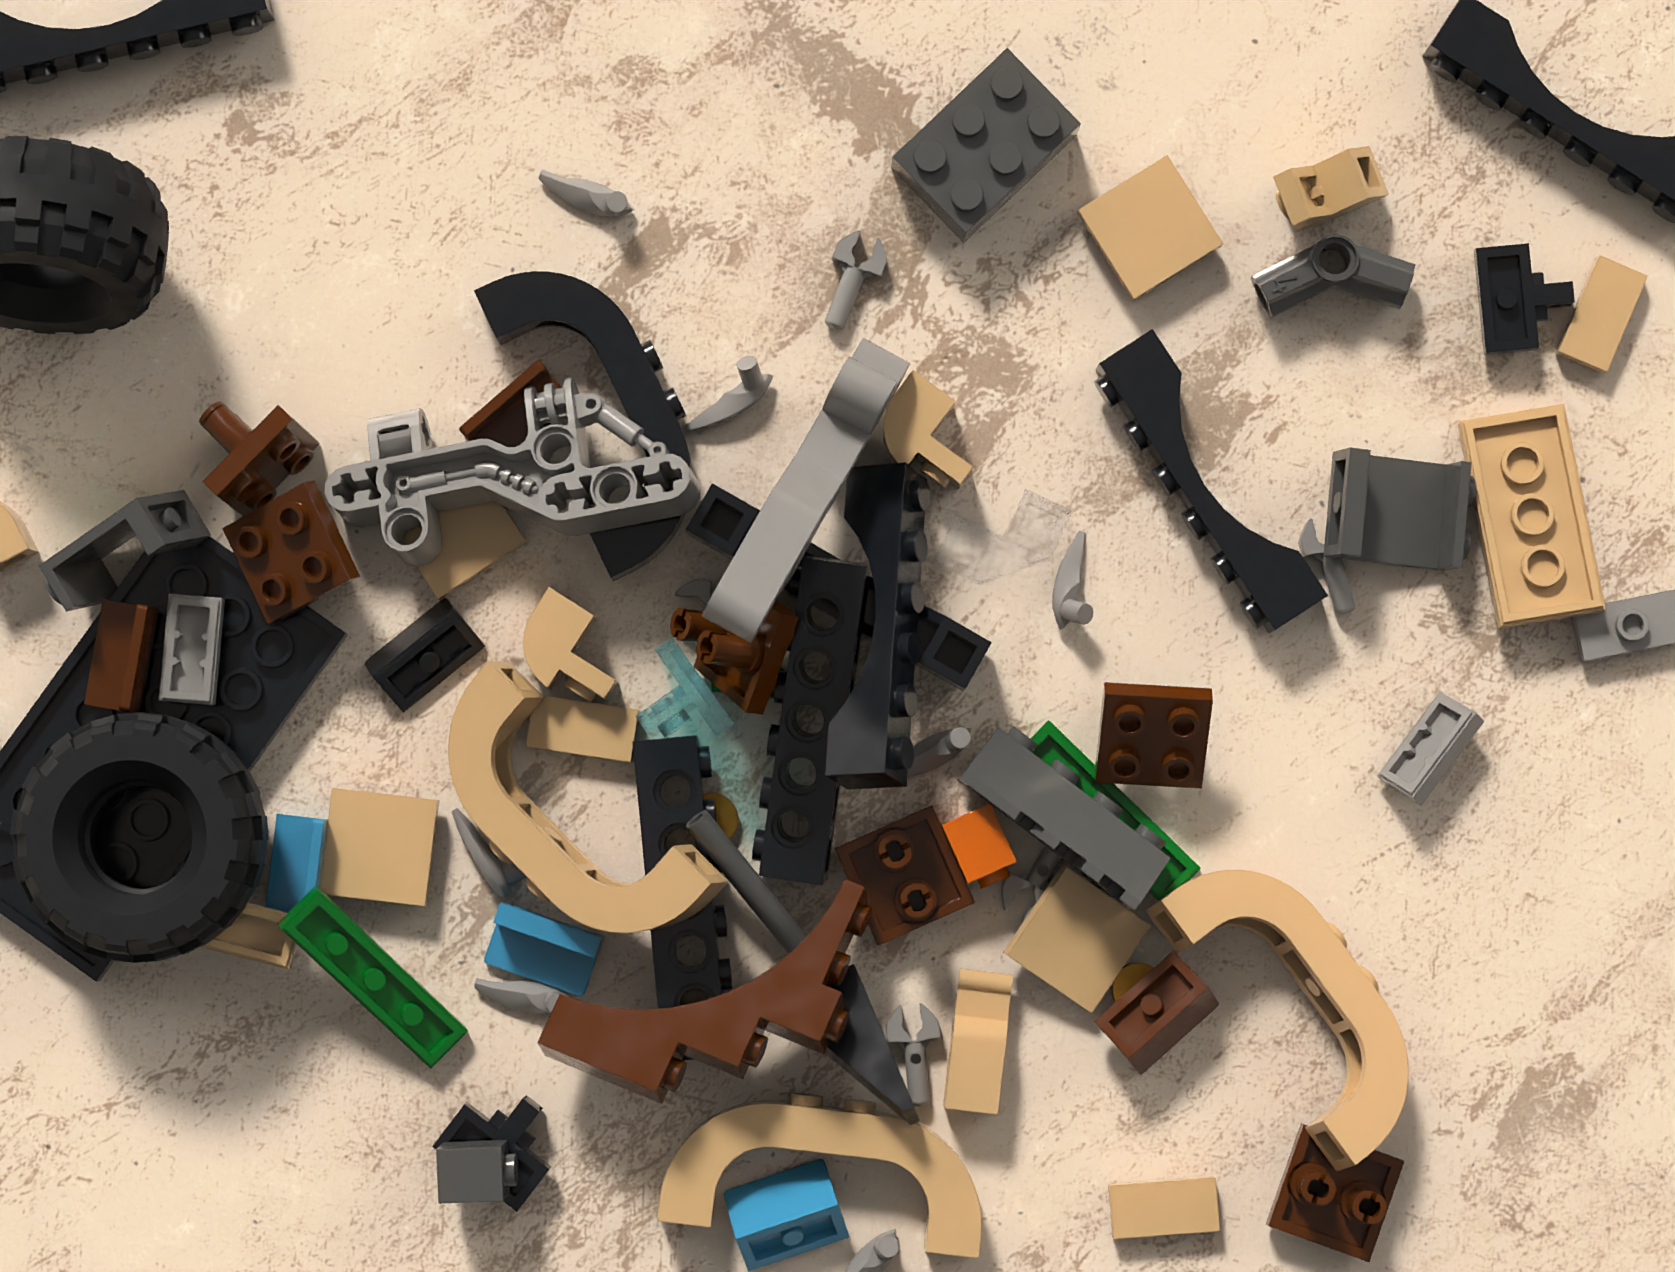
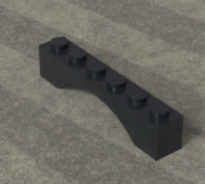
M162 0L135 16L109 25L81 29L44 27L18 20L0 11V93L7 89L6 84L25 79L28 84L46 83L58 78L57 72L75 67L78 68L79 72L100 70L109 66V59L126 55H129L131 60L151 58L161 53L160 47L180 43L183 48L202 46L212 41L211 35L232 31V35L235 36L256 33L263 29L262 23L275 20L270 0Z
M1458 0L1423 54L1424 58L1431 61L1429 65L1431 70L1447 81L1456 82L1458 79L1476 90L1474 96L1481 103L1497 111H1500L1502 107L1520 118L1518 124L1525 131L1540 139H1545L1546 136H1549L1564 146L1563 153L1569 159L1584 167H1590L1593 164L1609 175L1607 180L1613 187L1632 196L1637 192L1654 203L1652 209L1656 214L1675 224V136L1632 135L1603 127L1576 113L1555 97L1534 74L1517 45L1509 20L1477 0Z
M1151 329L1100 362L1096 368V372L1100 376V378L1094 381L1096 388L1109 407L1112 408L1118 404L1129 420L1123 427L1137 450L1141 452L1147 448L1158 466L1152 469V472L1162 489L1168 496L1175 492L1187 509L1181 514L1185 524L1197 540L1205 537L1215 551L1216 555L1211 557L1210 560L1220 577L1227 585L1234 581L1244 595L1245 599L1239 603L1251 624L1256 629L1263 625L1267 632L1271 633L1326 598L1328 594L1299 551L1273 543L1246 528L1220 505L1204 485L1190 458L1182 431L1179 402L1182 373L1154 330Z
M906 462L853 467L846 481L844 519L859 538L869 560L875 587V623L869 653L858 681L844 705L829 722L825 776L847 790L907 787L908 769L912 767L914 761V748L910 739L911 717L915 715L918 704L914 688L915 665L918 664L921 656L917 626L918 613H921L924 607V591L920 581L922 562L926 560L928 553L927 539L924 534L925 511L929 510L931 504V491L927 479Z
M712 483L685 530L692 538L732 560L760 510ZM812 542L803 556L810 555L841 560ZM803 557L798 566L802 567ZM870 576L862 634L872 640L875 623V587L873 578ZM790 581L784 588L787 592H789ZM820 598L812 605L838 620V608L831 600ZM925 605L922 612L918 613L917 636L920 640L921 656L916 665L957 689L964 691L992 642Z

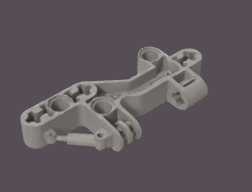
M865 338L861 340L853 356H849L828 393L822 410L798 452L772 489L714 590L702 614L703 618L752 643L777 597L790 581L820 524L830 510L888 407L889 402L897 391L910 366L908 361Z
M567 378L564 380L563 388L559 389L556 388L554 383L545 384L544 392L539 393L534 386L525 387L524 398L528 435L525 441L516 447H506L490 439H477L433 448L428 420L421 408L369 418L367 430L370 461L336 469L329 475L325 483L324 494L327 502L348 524L356 527L381 524L384 541L406 564L424 566L437 558L442 549L439 512L486 502H496L566 536H579L688 513L696 506L700 498V486L687 463L681 457L669 454V450L664 443L652 442L645 437L642 427L605 403L598 394H579L575 380ZM568 419V424L563 425V420ZM551 423V425L544 427V424ZM599 423L630 446L640 445L649 452L650 457L591 468L585 427ZM563 447L571 448V452L565 461L558 464L550 463V459L555 451ZM673 478H678V480L674 481L673 483L674 490L665 492V490L670 488V480ZM630 487V493L623 502L618 504L609 503V497L615 489ZM574 498V500L570 501L568 504V511L561 513V511L566 509L567 507L566 500ZM422 527V533L416 542L410 545H403V538L409 530Z

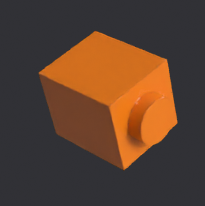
M991 803L941 825L967 884L977 880L982 889L1010 876L1006 866L1017 861Z

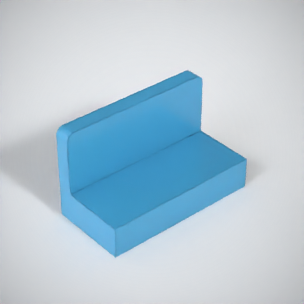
M284 814L276 815L266 907L289 912L315 885L320 889L328 819Z
M500 902L493 921L496 926L484 957L485 963L578 996L583 995L587 989L604 936L507 902Z
M817 1159L728 1189L723 1194L735 1239L748 1271L850 1237L826 1163L823 1159Z

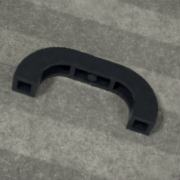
M531 271L505 276L474 290L500 345L530 331L544 327L565 328L584 337L597 351L629 419L644 429L643 435L652 442L664 443L669 450V454L681 457L692 471L689 449L677 421L685 417L686 414L674 388L663 391L655 375V372L663 369L651 340L640 343L627 317L608 296L585 281L565 274L548 271ZM644 449L645 456L650 457L649 452ZM673 478L670 480V488L665 490V492L674 490L673 483L674 481L678 480V478ZM686 513L680 516L589 533L613 582L640 569L656 558L674 538Z

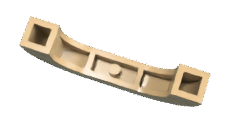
M488 661L467 686L456 707L450 727L448 757L456 793L470 818L491 840L489 847L493 853L509 865L515 864L528 877L525 883L537 897L546 902L551 901L574 920L598 930L614 933H631L660 929L682 922L703 909L729 881L692 844L672 846L656 866L642 879L632 884L622 883L604 874L522 791L512 767L513 743L522 724L545 697L510 662Z
M1222 870L1201 875L1171 891L1147 908L1145 911L1176 953L1195 944L1214 928L1223 926L1247 929L1260 936L1269 944L1334 1032L1342 1045L1346 1058V1081L1339 1098L1328 1110L1307 1125L1305 1129L1336 1171L1355 1166L1372 1153L1389 1135L1403 1109L1408 1088V1055L1401 1029L1394 1014L1378 993L1379 985L1375 977L1365 967L1359 966L1347 951V942L1341 931L1332 923L1326 922L1313 904L1291 886L1271 876L1246 870Z
M791 1093L790 1102L774 1100L751 1101L724 1109L701 1123L685 1139L672 1159L661 1189L657 1221L711 1227L718 1180L728 1164L746 1151L761 1147H776L886 1160L902 1166L913 1174L925 1192L928 1207L924 1239L925 1252L979 1258L982 1228L981 1208L978 1194L965 1164L954 1149L937 1133L918 1122L910 1125L899 1115L875 1112L876 1102L844 1099V1107L838 1108L822 1106L823 1096Z

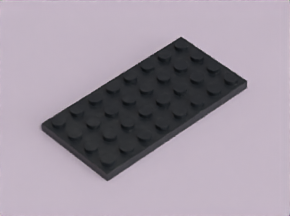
M211 536L193 547L149 556L144 551L109 599L110 601L134 605L142 604L159 609L141 712L172 716L201 727L218 737L233 750L248 771H251L348 636L346 632L309 606L302 608L279 622L267 624L234 553ZM169 594L225 599L215 705L159 701ZM100 613L0 750V913L96 982L103 978L114 960H107L77 949L63 941L62 937L47 924L42 923L29 906L30 901L21 883L17 882L12 859H14L13 835H10L13 810L17 809L23 791L21 786L32 767L36 766L48 753L50 746L68 732H73L91 723V721L116 714L130 713L84 705ZM148 786L127 789L114 796L105 805L99 816L95 831L97 855L105 871L121 884L139 889L162 885L176 876L189 857L192 846V827L188 814L177 799L161 789Z

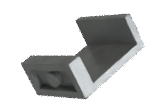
M1352 447L1333 452L1323 557L1440 571L1462 568L1463 560L1467 558L1471 546V534L1469 529L1466 528L1467 509L1473 503L1476 489L1475 479L1473 476H1470L1472 462L1459 461L1450 464H1439L1373 456L1370 455L1371 450Z
M185 490L139 497L39 565V568L46 578V588L49 594L68 612L102 604L103 599L109 600L118 586L101 559L133 537L137 536L149 556L196 546L211 536V533Z

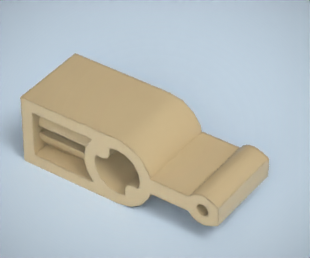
M962 968L959 970L943 1101L945 1109L998 1115L1013 983L1012 974Z

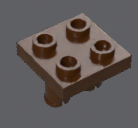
M218 401L206 409L200 417L199 423L229 455L202 482L218 498L239 514L245 516L273 500L277 493L275 489L289 475H296L305 469L313 459V450L320 443L279 405L252 430L237 414H234L224 403Z
M315 480L301 483L222 528L267 624L279 622L361 577Z
M776 599L752 643H749L703 618L702 614L704 611L686 608L676 609L671 617L670 631L672 636L676 637L678 641L697 643V658L693 667L745 713L763 715L770 695L775 689L777 676L788 646L793 640L799 617Z
M1104 682L1095 762V783L1202 789L1213 705L1212 688Z
M932 805L835 848L848 880L865 887L868 899L867 906L872 907L868 925L878 946L975 903Z
M1301 1123L1266 1225L1370 1262L1405 1161L1374 1150L1355 1166L1336 1171L1306 1131L1305 1127L1307 1125Z

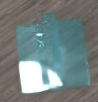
M673 637L654 649L677 680L679 686L635 716L650 736L654 737L660 732L665 738L673 736L693 721L688 712L695 707L720 741L738 729Z

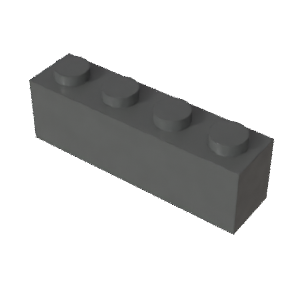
M1012 726L1009 732L1006 733L998 727L958 780L991 803L992 806L1126 908L1136 910L1170 860V857L1161 851L1166 842L1143 824H1140L1134 831L1122 822L1118 817L1124 810L1098 791L1091 798L1075 785L1081 777L1056 758L1049 766L1034 755L1033 752L1038 747V744L1020 730Z

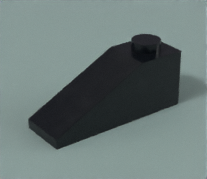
M854 964L849 965L842 983L839 986L832 983L830 987L842 992L845 1002L844 1011L849 1012V1019L839 1042L836 1043L830 1040L825 1054L910 1125L920 1121L857 969Z

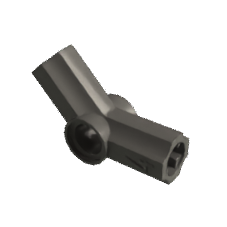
M1333 234L1325 236L1317 244L1251 276V281L1263 309L1266 310L1270 318L1334 288L1400 309L1409 291L1416 264L1356 245L1351 239L1343 235ZM1325 250H1334L1340 253L1345 262L1344 272L1340 274L1326 272L1320 265V253Z

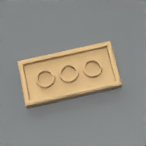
M1560 404L1460 421L1458 429L1464 460L1472 462L1470 476L1474 477L1476 485L1473 505L1498 629L1603 612L1606 607L1565 405Z

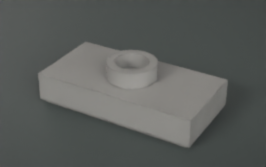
M1675 589L1605 603L1606 609L1603 612L1571 617L1581 662L1675 644Z
M179 594L168 595L159 701L203 705L216 704L225 599Z
M1439 692L1377 777L1389 787L1422 806L1484 723V720L1473 710Z

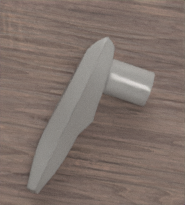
M545 170L540 172L538 179L564 201L584 212L600 217L616 218L634 211L626 195L620 191H613L602 184L585 179L564 178Z
M745 356L741 358L736 366L742 382L734 389L726 392L718 402L686 424L687 431L705 428L741 414L753 406L765 394L773 376L761 373L755 357Z
M1078 531L1070 544L1055 578L1052 609L1060 630L1070 621L1085 625L1093 618L1092 606L1078 601L1081 560L1086 533Z
M957 727L945 730L917 743L913 747L914 761L912 767L908 769L907 777L926 773L954 759L969 745L971 741V728Z
M458 808L454 809L452 815L455 824L477 867L492 891L506 898L510 892L509 884L528 877L515 864L509 865L505 863L500 865L497 856L490 849L489 845L483 841L474 825Z
M476 978L474 985L476 990L504 1006L524 1013L539 1015L551 1014L560 994L568 996L564 992L546 984L524 980L501 983Z
M896 1229L880 1234L861 1248L849 1263L846 1272H884L890 1264L892 1257L899 1250Z

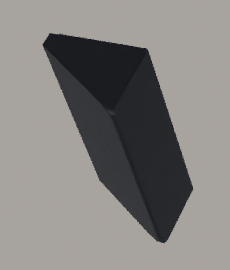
M443 598L367 659L364 665L373 679L404 713L486 646L447 598Z

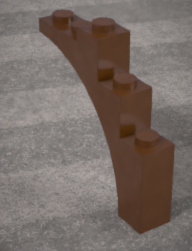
M845 879L831 906L807 937L775 966L746 984L727 993L697 1003L671 1008L643 1010L596 1005L560 994L537 1043L544 1055L661 1104L668 1090L675 1093L683 1080L687 1067V1062L682 1061L684 1055L744 1079L749 1065L756 1068L765 1053L768 1037L763 1036L764 1031L825 1054L830 1040L836 1043L839 1042L849 1019V1012L844 1011L845 1002L842 992L830 987L832 983L838 986L842 983L851 960V956L845 954L853 935L858 937L863 935L870 920L872 907L867 906L868 899L865 887Z

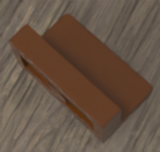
M537 360L467 420L459 430L468 441L490 439L506 447L519 446L528 435L524 398L525 387L534 386L538 393L544 392L545 384L554 383L557 389L562 387L549 373L546 366L540 360ZM551 423L544 424V427L551 425Z
M102 600L84 705L130 713L141 712L159 609L142 604L134 605Z
M1173 950L1094 1022L1122 1052L1138 1073L1143 1074L1218 1007L1219 1002L1209 987Z

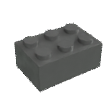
M1006 48L892 157L891 169L965 243L1077 136L1081 123Z

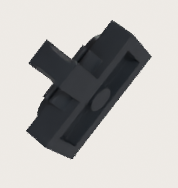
M1529 243L1476 248L1474 250L1484 355L1538 350L1537 322L1548 320L1547 309L1570 307L1572 303H1575L1573 281L1544 284L1543 272L1532 273Z
M527 1095L522 1098L509 1117L500 1110H497L489 1119L470 1103L466 1102L432 1146L434 1149H437L443 1142L508 1140V1154L517 1155L518 1184L517 1186H510V1194L503 1202L516 1212L551 1168L548 1163L529 1150V1147L536 1138L526 1130L543 1107Z

